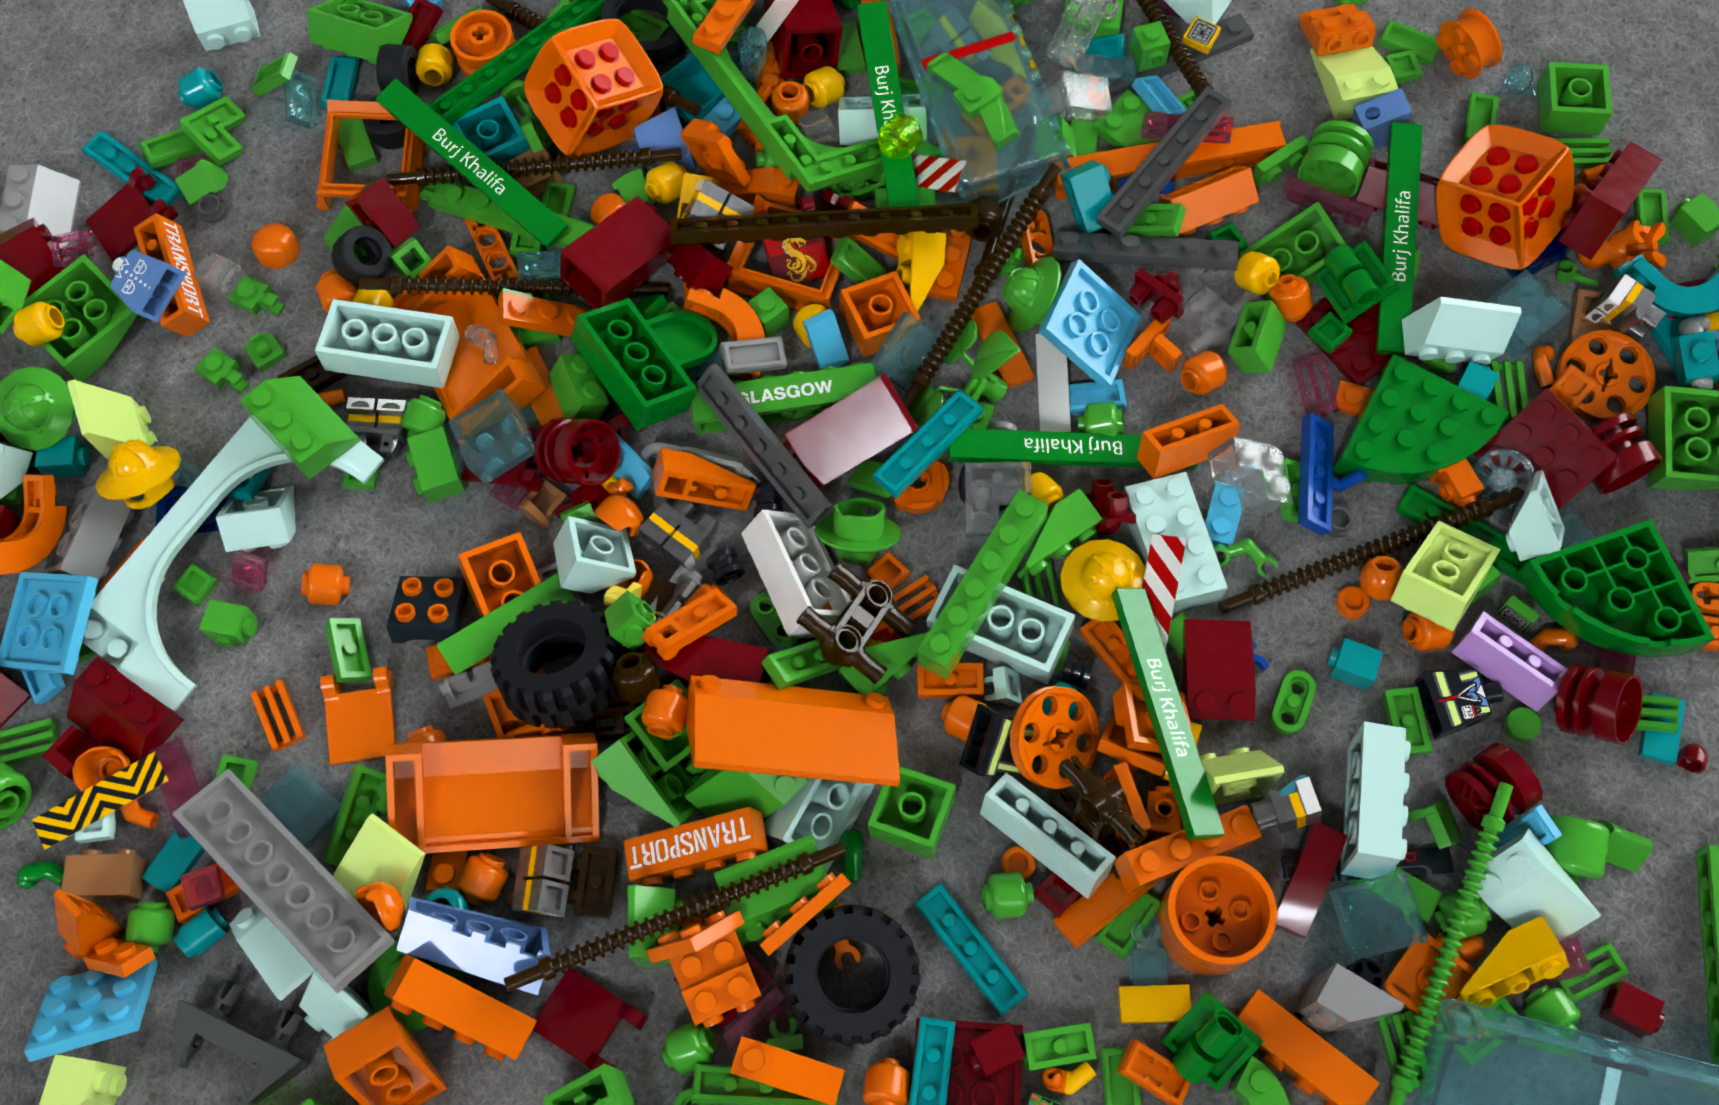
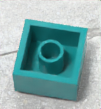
M503 96L470 110L451 124L496 164L498 161L503 163L530 149L520 125Z

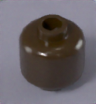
M978 197L970 201L969 203L977 204L978 228L965 231L970 238L982 242L998 237L1002 230L1003 222L1001 204L990 197Z
M629 652L618 659L612 669V679L619 695L623 700L631 703L645 702L649 692L659 689L661 685L660 676L654 661L649 655L643 653Z

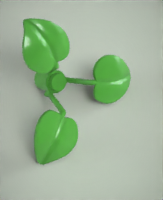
M971 319L969 322H965L966 328L961 329L962 334L956 336L957 342L951 343L953 349L947 350L948 356L943 357L944 363L953 364L961 356L973 368L972 376L975 379L981 380L986 378L988 380V385L981 396L993 403H997L1006 394L1008 384L993 374V372L1021 350L1008 334L1002 330H997L982 342L977 352V359L973 361L966 353L973 346L977 338V325ZM929 386L926 391H922L909 411L917 427L920 428L943 406L944 396L942 393L955 394L959 389L938 386L934 389Z

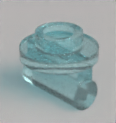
M1518 64L1510 69L1505 79V85L1509 92L1514 94L1525 93L1526 96L1537 93V88L1533 82V70L1529 66Z

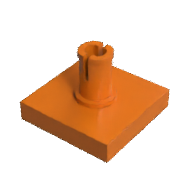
M1112 714L1097 751L1118 759V764L1126 762L1133 781H1135L1138 768L1162 776L1165 770L1162 754L1127 748L1124 726L1116 725L1115 715Z

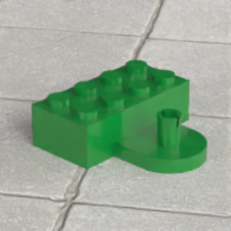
M630 298L577 315L570 340L638 431L689 410L697 388L684 370L703 364L712 357L718 343V335L715 327L708 319L693 311L675 310L645 320Z

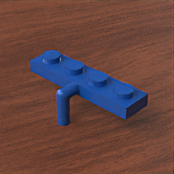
M1311 412L1302 417L1298 524L1323 536L1331 532L1332 489L1336 492H1342L1366 480L1368 474L1358 469L1340 479L1333 475L1334 425Z

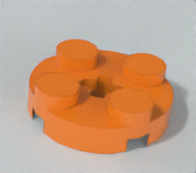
M935 460L919 476L921 481H926V485L919 489L910 485L897 499L890 496L889 498L893 501L895 507L912 514H923L939 508L943 504L949 490V474L946 466L942 462L940 464L938 460Z

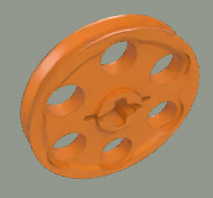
M1598 330L1586 333L1573 341L1558 360L1556 381L1567 369V362L1575 360L1581 364L1582 372L1598 383L1590 392L1591 402L1588 404L1580 403L1574 410V412L1587 419L1603 422L1628 412L1634 415L1647 404L1648 398L1652 396L1655 388L1656 374L1651 357L1640 343L1630 336L1617 331ZM1592 340L1599 341L1604 347L1603 354L1596 355L1592 353L1589 349V342ZM1626 349L1633 353L1635 357L1633 364H1627L1621 360V350ZM1607 368V377L1611 379L1604 385V376L1600 375V373ZM1636 378L1643 383L1644 390L1642 393H1635L1630 389V379ZM1609 398L1617 399L1621 403L1622 410L1620 413H1614L1608 409L1607 400Z
M1047 686L1031 693L1019 706L1010 731L1011 754L1022 776L1037 786L1050 789H1063L1072 786L1073 784L1066 776H1060L1059 766L1063 760L1069 759L1072 762L1071 757L1076 755L1088 770L1091 768L1097 754L1100 739L1099 723L1095 710L1084 695L1071 688ZM1049 697L1052 707L1050 712L1045 715L1042 710V704L1044 699ZM1075 702L1078 707V713L1071 720L1068 711L1070 705ZM1031 723L1034 734L1031 740L1027 742L1024 738V729ZM1083 733L1086 738V744L1079 751L1077 739ZM1040 755L1042 767L1035 773L1032 763L1034 758Z

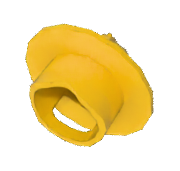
M139 438L137 440H128L125 443L112 447L108 459V467L98 477L95 487L99 496L108 500H124L127 507L131 509L151 507L174 488L175 483L171 476L179 468L181 457L176 449L169 446L150 447ZM144 495L142 500H130L131 497Z
M1109 539L1091 540L1076 547L1065 559L1060 575L1062 593L1070 607L1085 618L1099 622L1119 621L1111 594L1117 588L1142 589L1146 567L1138 554L1125 544Z

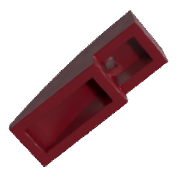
M1314 823L1309 826L1290 881L1285 886L1277 907L1276 926L1303 938L1306 937L1329 886L1348 835L1320 823Z

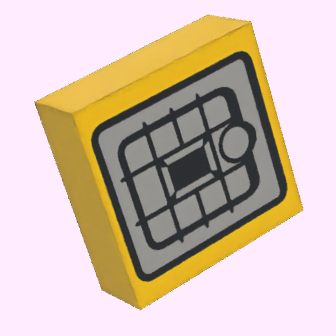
M1195 16L1184 34L1182 42L1191 48L1208 54L1220 34L1221 27Z

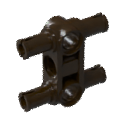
M840 561L827 578L850 594V601L842 613L831 624L814 611L811 606H808L798 617L796 623L819 639L818 644H820L821 653L827 662L832 665L842 664L849 668L853 666L875 685L888 668L864 651L866 648L864 645L881 621L901 635L902 638L907 637L911 633L917 622L910 619L894 606L896 602L892 597L890 587L880 580L861 579Z
M1076 755L1072 756V762L1069 759L1066 760L1060 767V772L1079 790L1078 803L1074 801L1066 789H1062L1060 794L1057 792L1051 798L1049 804L1117 859L1123 853L1114 844L1116 832L1125 840L1130 848H1134L1136 843H1141L1148 832L1127 812V798L1120 785L1112 779L1104 780L1099 776L1094 777ZM1113 864L1111 872L1115 875V878L1119 880L1120 876L1116 870L1115 865Z

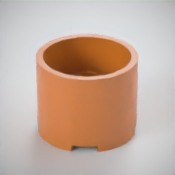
M1209 856L1194 861L1179 873L1163 894L1156 916L1158 933L1163 943V948L1178 965L1198 975L1219 976L1238 970L1267 946L1276 927L1277 905L1269 884L1255 868L1233 857ZM1211 913L1217 916L1216 924L1213 927L1207 924L1209 921L1208 916Z

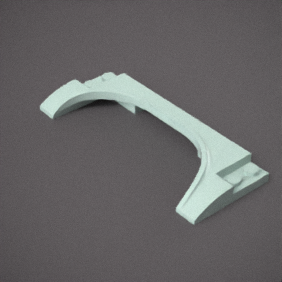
M250 417L92 601V610L89 613L87 629L82 643L173 711L180 707L197 685L175 666L168 656L159 635L157 601L161 584L166 579L164 578L165 573L180 549L231 490L247 478L251 479L254 474L264 469L292 462ZM360 440V442L329 466L350 474L365 485L384 462V459Z

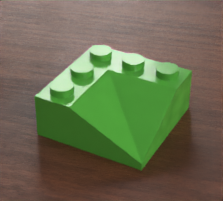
M84 254L27 297L22 307L24 308L42 301L59 309L65 321L63 333L58 339L43 346L76 381L80 382L86 380L106 363L138 315L111 288V281Z
M1663 386L1648 398V441H1652L1663 457V461L1649 472V488L1675 491L1719 490V391Z

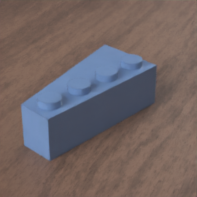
M409 897L403 924L399 928L396 950L404 955L407 954L413 958L429 960L505 985V977L537 965L538 960L541 958L551 957L548 932L545 927ZM543 978L517 989L538 995Z

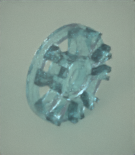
M749 26V29H743L741 38L737 39L738 42L735 45L739 49L737 56H733V62L746 80L753 82L763 69L767 53V40L761 28Z
M1498 449L1485 454L1478 460L1473 469L1477 477L1478 474H1482L1488 478L1486 483H1482L1483 487L1490 485L1492 488L1486 494L1481 492L1478 499L1483 497L1489 499L1493 492L1501 495L1504 492L1512 491L1514 487H1519L1526 491L1535 475L1530 462L1522 454L1509 449ZM1500 455V466L1496 467L1490 457ZM1508 455L1513 457L1509 467L1505 466ZM1521 462L1527 471L1516 474L1513 470L1514 466ZM1483 463L1492 469L1491 473L1481 467ZM1517 478L1529 479L1528 483H1517ZM1519 502L1503 507L1501 509H1509L1516 507L1519 504Z

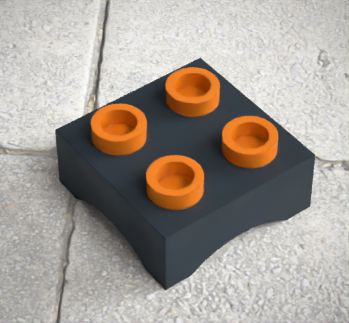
M400 576L386 626L392 643H405L411 640L442 642L459 631L462 610L468 598L464 577Z

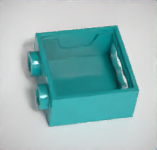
M693 53L660 77L663 84H668L669 87L679 90L681 96L701 106L700 114L693 116L677 106L670 107L664 104L663 101L659 102L665 109L676 108L682 126L688 125L693 118L702 120L726 97Z

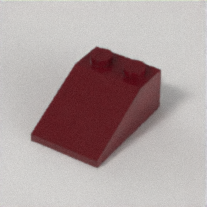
M1183 619L1181 692L1185 693L1189 718L1255 721L1256 684L1251 621Z

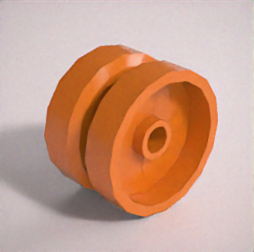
M490 10L472 11L462 16L453 25L450 33L453 52L457 57L460 70L466 78L516 42L511 24L505 16Z

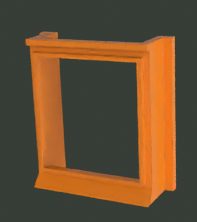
M327 100L328 113L318 189H316L318 197L316 207L318 210H330L331 197L351 198L366 186L363 184H333L340 118L397 120L378 102ZM407 128L405 130L401 173L415 172L417 168H423L425 143ZM418 184L393 186L397 192V197L401 199L403 205L411 209L412 212H418L420 186Z
M757 194L752 204L755 208L751 215L761 210H767L768 214L802 211L766 201ZM824 236L839 241V238H834L832 236ZM849 236L855 243H859V240ZM736 242L728 261L734 269L728 276L727 290L754 298L770 287L789 309L799 311L806 305L821 304L826 309L830 308L832 310L831 295L841 271L831 262L820 290L744 268L755 242Z

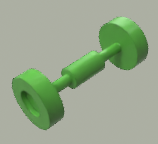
M515 80L507 83L502 88L500 97L503 96L509 107L519 105L518 111L522 117L531 114L543 139L544 148L552 145L553 141L542 124L537 125V119L529 105L524 104L527 101L524 82Z

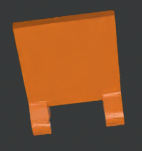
M386 666L373 668V679L376 688L341 693V683H336L334 674L320 676L321 690L325 701L330 765L385 757L387 744H396L392 699V670H388Z

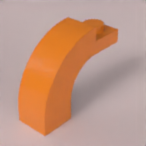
M690 288L683 310L696 312L705 318L719 323L728 332L731 341L765 338V333L758 316L740 296L723 288L719 298H717L705 289L695 290ZM760 372L733 374L731 376L748 381L758 379Z
M23 474L24 514L17 529L9 536L0 539V575L19 573L36 566L57 545L64 530L67 506L55 505L57 490L54 483V475Z

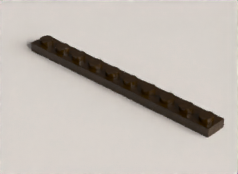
M976 203L680 218L672 219L670 240L671 245L692 246L696 243L719 245L729 241L752 243L756 240L766 239L773 241H784L787 238L812 240L823 236L844 238L848 235L861 234L871 237L880 233L904 235L909 232L918 231L926 233H936L940 230L964 232L978 228V213Z

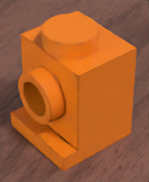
M1467 459L1439 470L1429 479L1431 485L1438 484V492L1441 498L1446 502L1448 501L1455 508L1460 506L1466 508L1468 503L1474 504L1477 500L1476 498L1484 490L1482 483Z
M1156 786L1154 791H1148L1145 796L1144 809L1151 828L1147 831L1146 837L1155 838L1158 836L1162 838L1180 831L1181 815L1172 787ZM1158 806H1168L1170 813L1167 815L1162 814Z

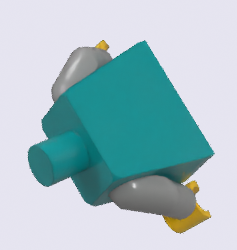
M1719 311L1684 319L1679 324L1680 335L1670 337L1678 387L1719 391V388H1715L1719 380V360L1713 331L1719 330Z

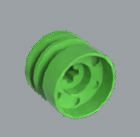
M1330 120L1321 123L1315 128L1308 144V149L1299 166L1297 176L1300 184L1306 191L1322 199L1342 201L1351 198L1357 193L1374 149L1372 137L1363 128L1344 120Z

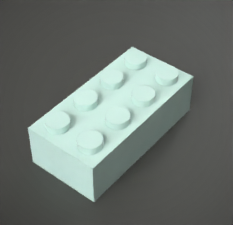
M333 299L315 352L325 371L444 388L460 335L451 316Z
M1182 472L1124 487L1123 492L1128 496V507L1136 514V523H1128L1139 557L1145 567L1147 565L1152 534L1187 538L1173 613L1221 601L1228 587L1187 473Z
M954 564L926 620L928 632L968 571L967 569ZM1005 586L966 650L1048 685L1074 629L1075 614Z
M1364 721L1348 745L1342 832L1348 835L1341 853L1340 874L1383 881L1391 871L1395 870L1396 865L1405 859L1407 840L1402 838V827L1406 826L1408 820V806L1403 805L1404 794L1408 791L1410 780L1409 774L1405 773V762L1408 761L1411 750L1410 741H1406V728Z

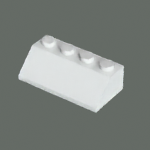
M762 509L741 533L787 636L793 638H815L813 634L796 623L801 613L808 606H811L814 611L832 624L850 601L849 596L845 590L827 578L833 570L834 564L823 542L816 537L815 526L807 528L795 513ZM828 602L832 610L822 609Z

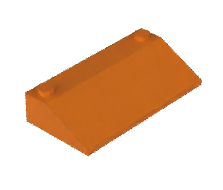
M449 245L418 274L421 279H425L426 275L430 279H434V276L437 275L438 279H443V276H447V279H452V276H455L456 279L460 280L464 276L466 280H470V277L473 276L474 280H478L481 276L483 280H486L472 255ZM403 290L402 294H398L393 299L394 308L451 316L454 319L460 339L444 388L433 387L443 404V408L460 439L465 440L527 407L547 388L513 327L499 324V302L493 292L492 295H488V292H483V295H479V292H474V295H471L467 291L465 295H462L460 291H457L453 295L452 291H448L445 295L443 291H439L436 295L434 291H430L429 294L421 291L420 294H417L413 290L411 294H408L406 290Z
M691 675L686 696L688 699L686 728L693 767L899 787L900 772L895 715L887 696L879 693L859 694L794 686L779 690L776 684L720 679L714 675Z
M576 733L387 744L385 760L388 825L425 854L527 847L543 844L598 842V773L591 762L598 756V743L595 734Z

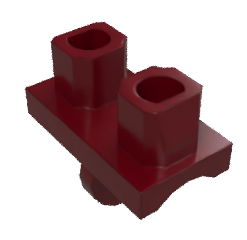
M1142 268L1135 273V284L1128 292L1130 303L1141 308L1148 300L1154 302L1155 304L1150 308V315L1161 324L1165 323L1172 316L1179 319L1184 314V310L1181 308L1184 297L1180 295L1183 292V288L1177 284L1180 277L1178 273L1171 271L1164 276L1158 272L1153 277Z
M1110 478L1092 481V493L1085 494V496L1103 518L1095 527L1100 534L1111 535L1117 532L1122 522L1136 523V514L1128 507V496L1124 492L1114 491V482Z

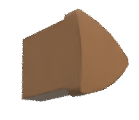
M543 478L544 483L541 492L532 491L517 506L528 519L547 529L551 525L549 521L555 516L554 510L560 505L565 504L569 498L565 493Z

